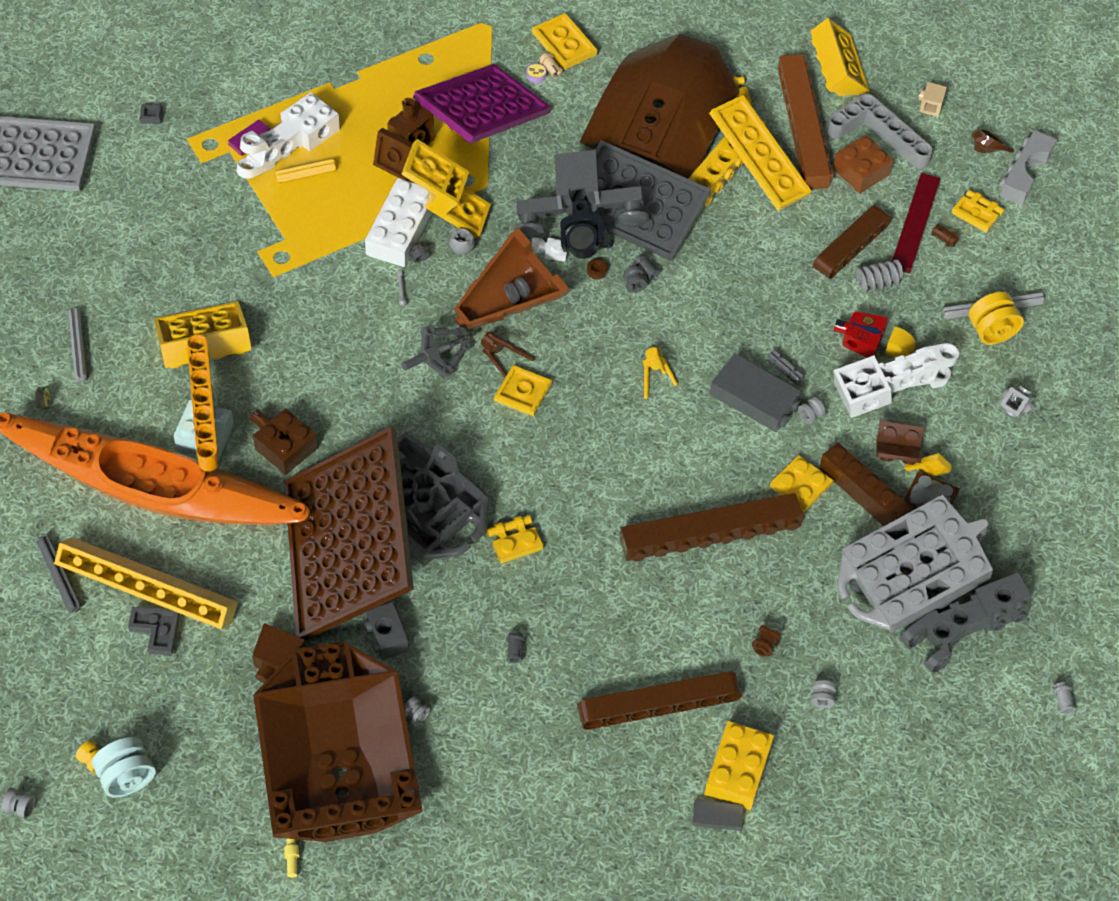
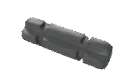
M777 350L769 354L768 360L773 365L777 364L776 367L788 378L791 377L790 380L793 383L799 384L803 381L804 374L799 370L796 371V367L785 357H781L782 355Z

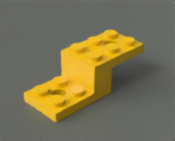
M420 140L414 141L402 175L429 191L424 206L426 209L459 229L469 230L473 233L474 238L477 239L481 235L491 204L464 187L469 175L468 170ZM424 164L429 166L430 171L425 169ZM463 207L468 209L470 215L465 213Z

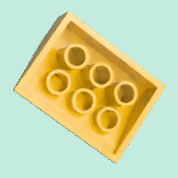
M238 301L153 318L165 368H179L189 363L187 340L192 335H202L206 338L209 359H222L227 355H241L252 350L248 328Z

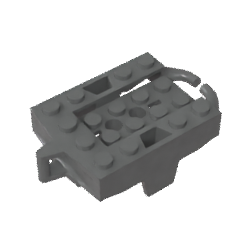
M405 432L397 440L406 522H410L433 541L430 543L407 523L410 555L425 567L432 559L462 555L471 548L466 541L455 547H450L446 544L468 522L474 523L476 526L474 533L470 536L471 540L474 543L480 540L486 528L488 497L459 472L455 456L437 443L432 451L421 441Z

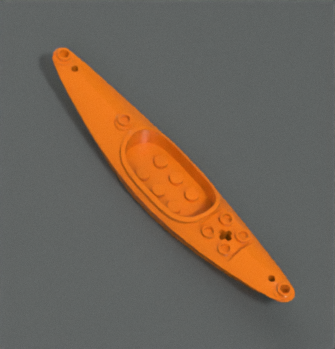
M4 412L0 413V432L14 443L87 486L131 506L177 518L228 524L274 525L298 523L306 520L310 514L307 505L287 495L218 468L213 471H204L199 467L197 460L167 449L36 418Z

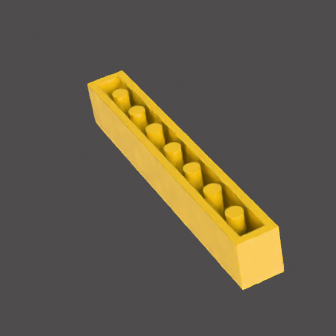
M73 537L59 543L54 562L55 565L219 629H223L233 622L238 604L236 600Z

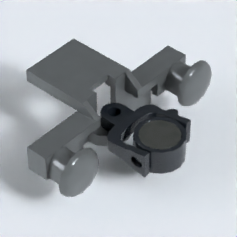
M596 150L554 155L557 196L516 201L517 215L521 224L516 226L514 231L519 228L528 239L540 237L544 234L545 227L539 224V219L547 218L549 215L563 214V211L566 210L568 216L560 222L563 252H568V245L573 256L579 259H587L597 253L599 245L601 248H611L614 244L609 236L607 227L603 225L601 215L597 214L599 207H604V209H625V212L618 216V221L626 227L644 225L649 220V215L642 211L644 197L641 186L599 191ZM586 189L588 200L579 199L575 202L572 201L571 190ZM585 223L598 225V235L596 230L591 225ZM573 226L572 228H570V230L568 231L567 236H566V230H567L569 227Z

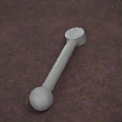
M402 269L397 270L400 291L399 305L404 307L407 305V300L404 297Z

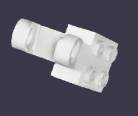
M310 92L281 113L282 123L274 129L259 135L254 131L242 135L240 149L249 155L238 161L237 174L243 178L256 177L272 169L280 159H286L291 155L290 152L297 147L301 148L303 146L310 152L340 130L338 113Z
M949 343L933 345L918 349L916 353L905 357L903 355L896 357L894 361L883 364V362L878 364L875 356H871L833 370L834 383L850 418L891 404V393L902 389L930 384L932 389L945 386L951 376L949 367L955 365L959 357V350L956 346ZM948 352L952 355V358H945L942 353ZM938 372L942 373L944 378L936 377Z

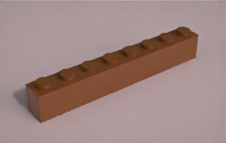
M803 54L779 56L777 69L801 177L810 189L828 188L830 180H833V170L829 168V153L825 152L826 140L821 135L822 123L818 122L819 110L814 105L815 93L811 92L812 79L808 77V63L804 61Z

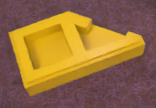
M938 453L923 457L921 463L914 465L905 464L904 469L906 471L921 470L925 474L934 477L951 472L952 465Z

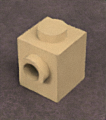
M927 82L926 89H921L918 101H922L919 112L939 117L947 87Z

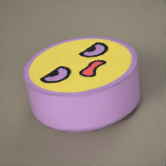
M538 63L531 64L527 68V79L533 83L544 81L546 79V68Z

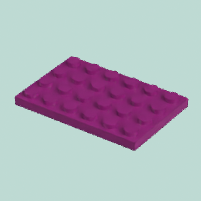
M495 64L417 90L413 95V99L420 103L422 107L429 110L436 118L443 121L450 129L456 131L464 140L470 143L547 115L551 109V106Z

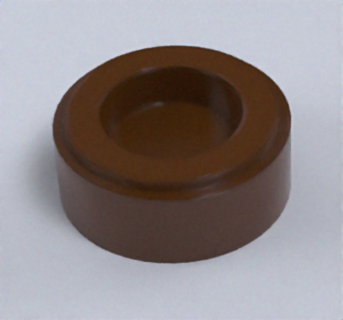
M593 259L588 262L586 272L590 278L599 280L607 275L608 266L605 261Z

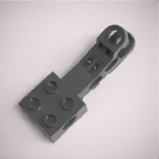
M1019 572L977 588L975 595L971 596V601L960 605L957 601L950 604V609L938 614L937 610L927 613L911 625L902 634L900 640L908 649H911L927 638L938 650L927 661H924V666L934 674L949 664V650L965 636L982 629L986 632L991 630L998 631L1004 628L1006 624L1023 621L1029 614L1031 594ZM961 619L964 620L965 623L959 624L956 622V620ZM946 633L948 636L939 637L937 634Z

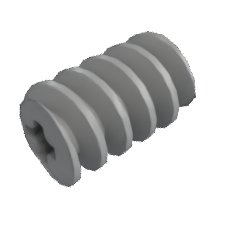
M896 259L893 262L887 261L885 264L878 263L877 266L872 264L869 267L856 268L855 277L863 293H867L868 286L874 292L876 285L879 290H883L884 283L887 288H891L892 281L898 287L899 280L903 277L901 263Z

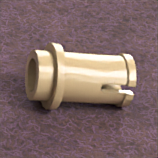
M544 53L540 57V64L547 69L552 78L557 77L555 72L558 76L562 74L563 70L555 62L552 54Z

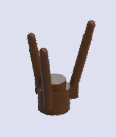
M491 331L487 332L481 340V345L484 347L483 353L490 358L504 378L507 376V373L492 354L500 352L503 346L531 361L535 360L533 356L514 347V345L501 339Z

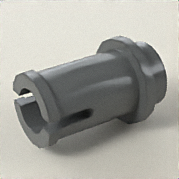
M640 254L635 258V266L643 269L648 280L651 281L659 275V270L653 266L647 255Z
M513 631L506 637V642L508 643L507 661H510V663H520L522 661V643H524L525 639L521 632Z

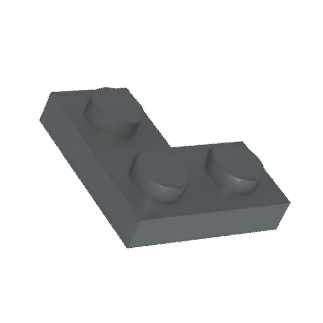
M132 606L128 624L129 632L151 633L148 653L172 656L180 613L170 609Z

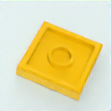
M512 365L495 394L494 401L534 417L552 386V380Z

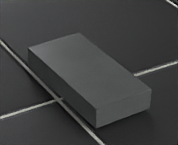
M695 800L692 826L742 831L744 805Z

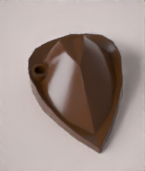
M978 127L971 134V137L974 139V150L977 152L991 153L1003 150L1011 153L1014 152L1011 147L981 127Z

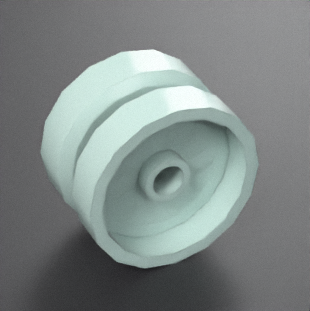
M136 737L119 739L106 745L98 751L92 760L97 777L101 778L100 782L103 790L111 798L127 796L149 784L156 774L151 759L147 757V751L142 740Z

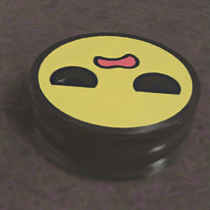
M47 386L36 389L35 400L39 409L49 408L51 395Z

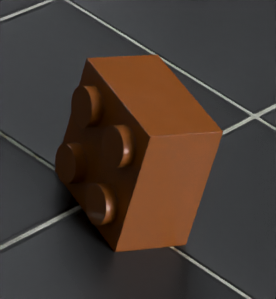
M864 135L835 154L833 170L860 194L890 175L893 159L867 135Z

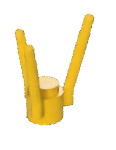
M649 348L645 352L646 359L643 360L645 399L648 398L649 367L653 370L660 369L662 374L667 372L674 386L678 384L666 358L663 356L661 348Z

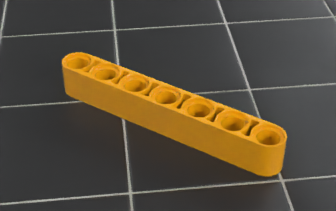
M192 335L187 340L196 453L199 467L204 471H213L219 465L208 344L204 336Z

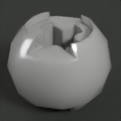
M457 229L451 233L449 245L456 254H468L474 248L475 238L469 230Z

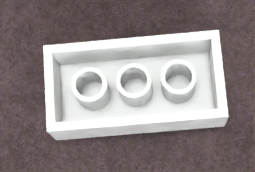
M397 178L365 239L366 255L402 267L406 266L410 258L411 248L417 245L433 213L424 207L429 191L418 184Z

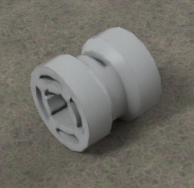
M11 787L3 797L1 810L6 813H17L18 817L27 819L34 808L35 795L30 793L22 794L18 789Z

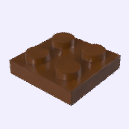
M381 128L377 134L373 165L400 179L409 181L410 179L402 175V171L413 143Z

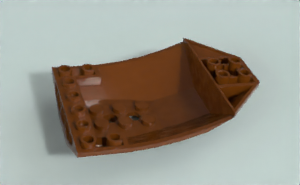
M680 33L629 53L621 62L606 87L580 143L596 149L602 140L688 179L702 163L719 128L709 113L712 109L735 99L737 94H739L718 47ZM658 99L663 100L665 105L662 108H655L653 106L654 101ZM650 116L657 119L654 123H647L645 121Z
M344 641L295 649L253 695L273 837L329 842L375 834L423 812L398 671ZM338 767L346 770V774L341 777L334 776L332 772ZM342 790L349 792L346 797H338L336 795Z

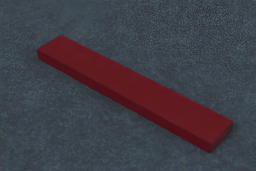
M924 173L920 174L892 262L896 259L899 260L903 272H911L941 178Z

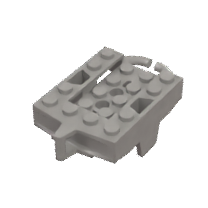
M941 495L842 549L837 581L838 592L842 600H847L851 596L847 590V584L851 579H855L873 609L863 611L855 602L848 605L847 608L856 618L887 629L890 634L922 618L927 613L937 610L939 614L949 610V605L954 603L955 599L991 579L993 569L979 543L986 535L988 521L981 519L967 523L948 500ZM935 526L933 529H931V530H929V531L923 533L922 535H920V536L914 538L916 535H918V534L922 533L923 531H925V530H927V529H929V528ZM943 547L944 551L937 553V550ZM889 551L887 554H885V555H883V556H881V557L875 559L874 561H872V562H870V563L864 565L863 567L857 569V567L863 565L864 563H866V562H868V561H870V560L876 558L877 556H879V555H881V554H883V553ZM925 557L931 559L932 562L925 564L920 559ZM907 568L912 573L905 575L900 570ZM894 574V578L887 581L886 578ZM937 588L942 591V593L928 600L927 594Z

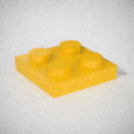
M798 455L771 481L770 487L780 495L796 493L801 509L805 513L833 485L834 480Z

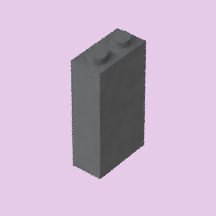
M737 354L732 356L711 382V396L774 432H777L781 426L785 427L790 420V414L792 412L796 413L798 406L802 403L800 401L802 391Z

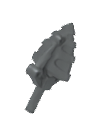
M427 325L421 328L420 331L422 335L420 354L402 362V368L406 371L424 362V364L426 363L437 371L441 377L450 376L453 373L454 366L460 360V356L464 351L471 348V344L467 342V339L475 336L476 333L472 332L464 335L462 327L450 330ZM454 334L458 337V339L438 347L434 345L433 335ZM461 344L459 352L454 354L447 364L440 358L441 353Z

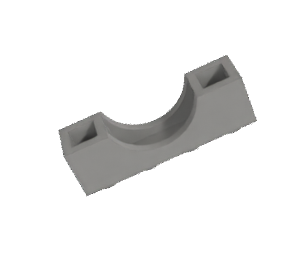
M1036 130L1033 131L1030 137L1027 136L1022 145L1024 149H1019L1014 160L1016 163H1011L1007 171L1008 177L1004 176L999 185V188L1002 189L1000 197L1023 206L1034 181L1027 173L1026 168L1032 165H1046L1057 139Z

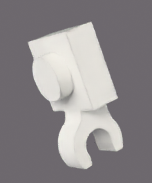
M533 237V253L545 254V259L566 260L567 252H563L561 239L548 238L547 242H545L541 238Z

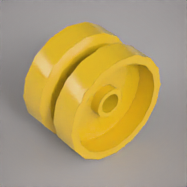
M996 292L981 298L974 303L968 313L969 320L973 327L976 328L981 342L986 345H993L1010 339L1020 331L1024 324L1023 317L1016 308L1011 295L1006 292Z

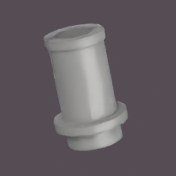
M1067 682L1057 683L1054 685L1053 694L1057 696L1062 714H1069L1076 710L1071 696L1072 687Z

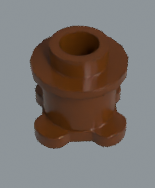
M761 625L758 638L753 640L752 647L759 656H771L774 652V645L778 646L780 643L781 634L776 630L769 629L765 625Z

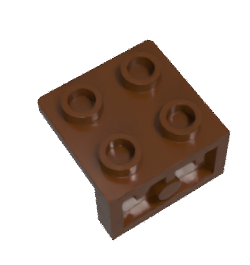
M880 418L876 439V456L880 457L883 461H893L895 459L902 460L903 463L909 465L921 463L924 424Z

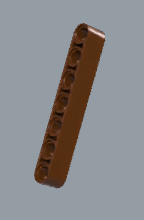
M730 671L588 698L580 701L577 704L583 729L590 730L734 702L742 697V692L736 673Z

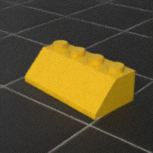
M830 18L825 19L810 31L812 36L811 42L817 51L816 57L821 64V72L826 79V88L838 96L871 92L851 33Z

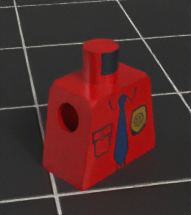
M853 312L850 322L837 319L834 331L845 334L842 344L844 347L868 358L876 355L888 318Z

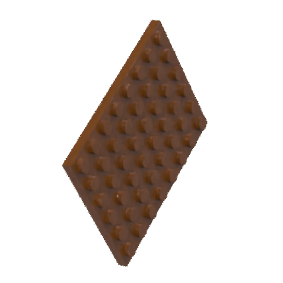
M390 426L284 481L285 495L304 503L310 510L309 517L306 520L298 523H287L297 637L306 641L414 590L396 429Z

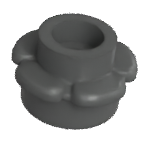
M422 244L415 245L411 248L409 256L415 263H419L430 256L428 246L423 247Z

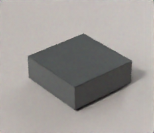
M141 104L140 124H161L162 104Z

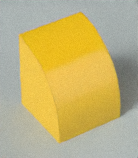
M895 326L888 341L885 354L894 358L902 355L904 357L911 355L915 351L916 341L907 331Z

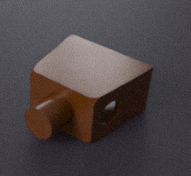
M264 623L252 655L254 666L259 668L255 678L265 683L295 649L306 647L305 639Z

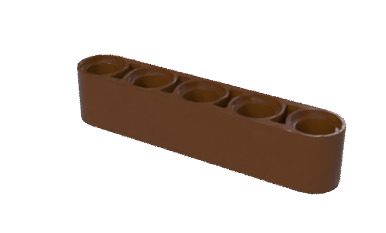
M873 205L818 255L813 263V268L827 278L832 279L889 226L892 216L878 206Z

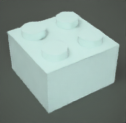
M189 400L173 436L176 450L197 455L192 400ZM214 406L218 455L220 459L234 422L232 410Z

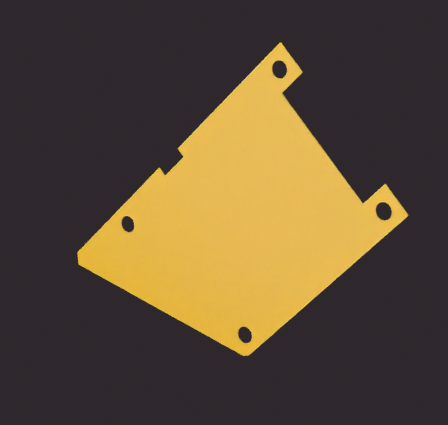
M479 23L357 71L360 79L334 89L329 82L187 138L188 143L201 163L229 152L235 162L238 163V161L246 158L249 154L239 155L228 145L230 138L258 119L271 130L282 123L281 113L310 92L338 113L340 130L309 152L303 146L301 148L297 147L290 152L291 155L286 159L282 158L277 161L275 166L269 171L253 178H246L285 238L281 242L257 251L273 277L366 239L398 178L373 165L378 131L381 128L388 130V121L402 111V100L405 98L413 99L415 91L491 65L492 26ZM425 53L431 54L434 57V61L431 64L425 65L419 62V56ZM434 116V140L428 146L469 171V175L475 178V182L471 186H464L466 189L473 193L485 189L488 185L489 137L470 143ZM206 139H215L218 142V147L214 150H205L202 147V143ZM328 159H334L335 171L280 183L277 182L275 177V171ZM424 164L425 169L430 171L429 166ZM285 251L289 253L290 260L284 264L276 263L273 259L275 253Z

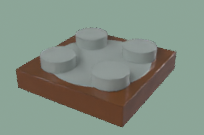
M918 471L904 501L915 510L943 495L953 505L960 488Z

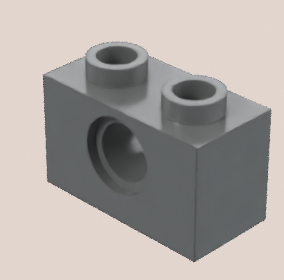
M393 602L366 612L367 619L364 620V626L367 634L372 633V648L374 653L379 652L381 660L409 652L408 640ZM384 630L390 631L386 634L381 633Z

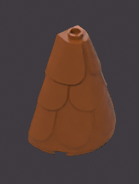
M517 228L509 235L494 258H491L479 278L473 281L455 308L457 315L455 321L459 327H465L467 330L504 320V317L558 300L566 296L570 289L558 274L553 276L533 253L531 242ZM522 277L529 286L530 296L522 297L519 302L514 304L507 298L504 285L514 283L515 279Z

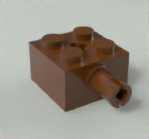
M405 98L402 100V111L388 121L387 128L388 131L412 143L418 139L428 145L434 140V114L422 107L416 100Z
M286 408L272 420L262 413L260 409H256L250 415V421L261 428L253 434L255 450L284 475H287L318 449L317 434Z

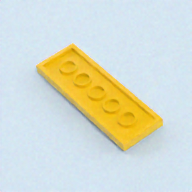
M744 95L711 110L709 114L778 211L811 194L812 191Z

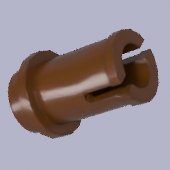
M937 224L932 230L931 235L946 243L947 247H954L959 241V236H957L956 232H951L940 224Z

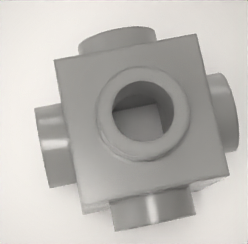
M1020 385V387L1012 386L1007 388L1002 395L1003 400L1000 406L1010 416L1014 418L1016 416L1021 417L1025 414L1028 415L1035 406L1033 401L1036 397L1031 395L1032 391L1023 385ZM1019 397L1023 399L1021 405L1018 403Z

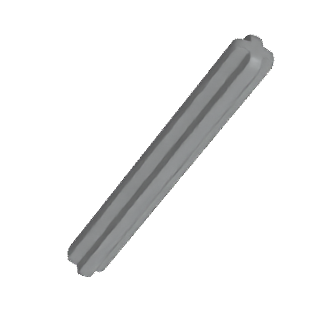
M1041 292L1012 296L1016 308L1042 305L1044 303V296ZM976 302L943 307V318L952 319L968 316L970 308Z

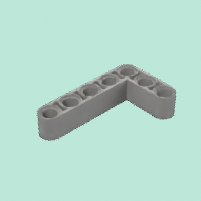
M870 94L859 96L832 113L829 117L827 134L831 138H842L865 123L914 167L924 169L929 165L932 147Z

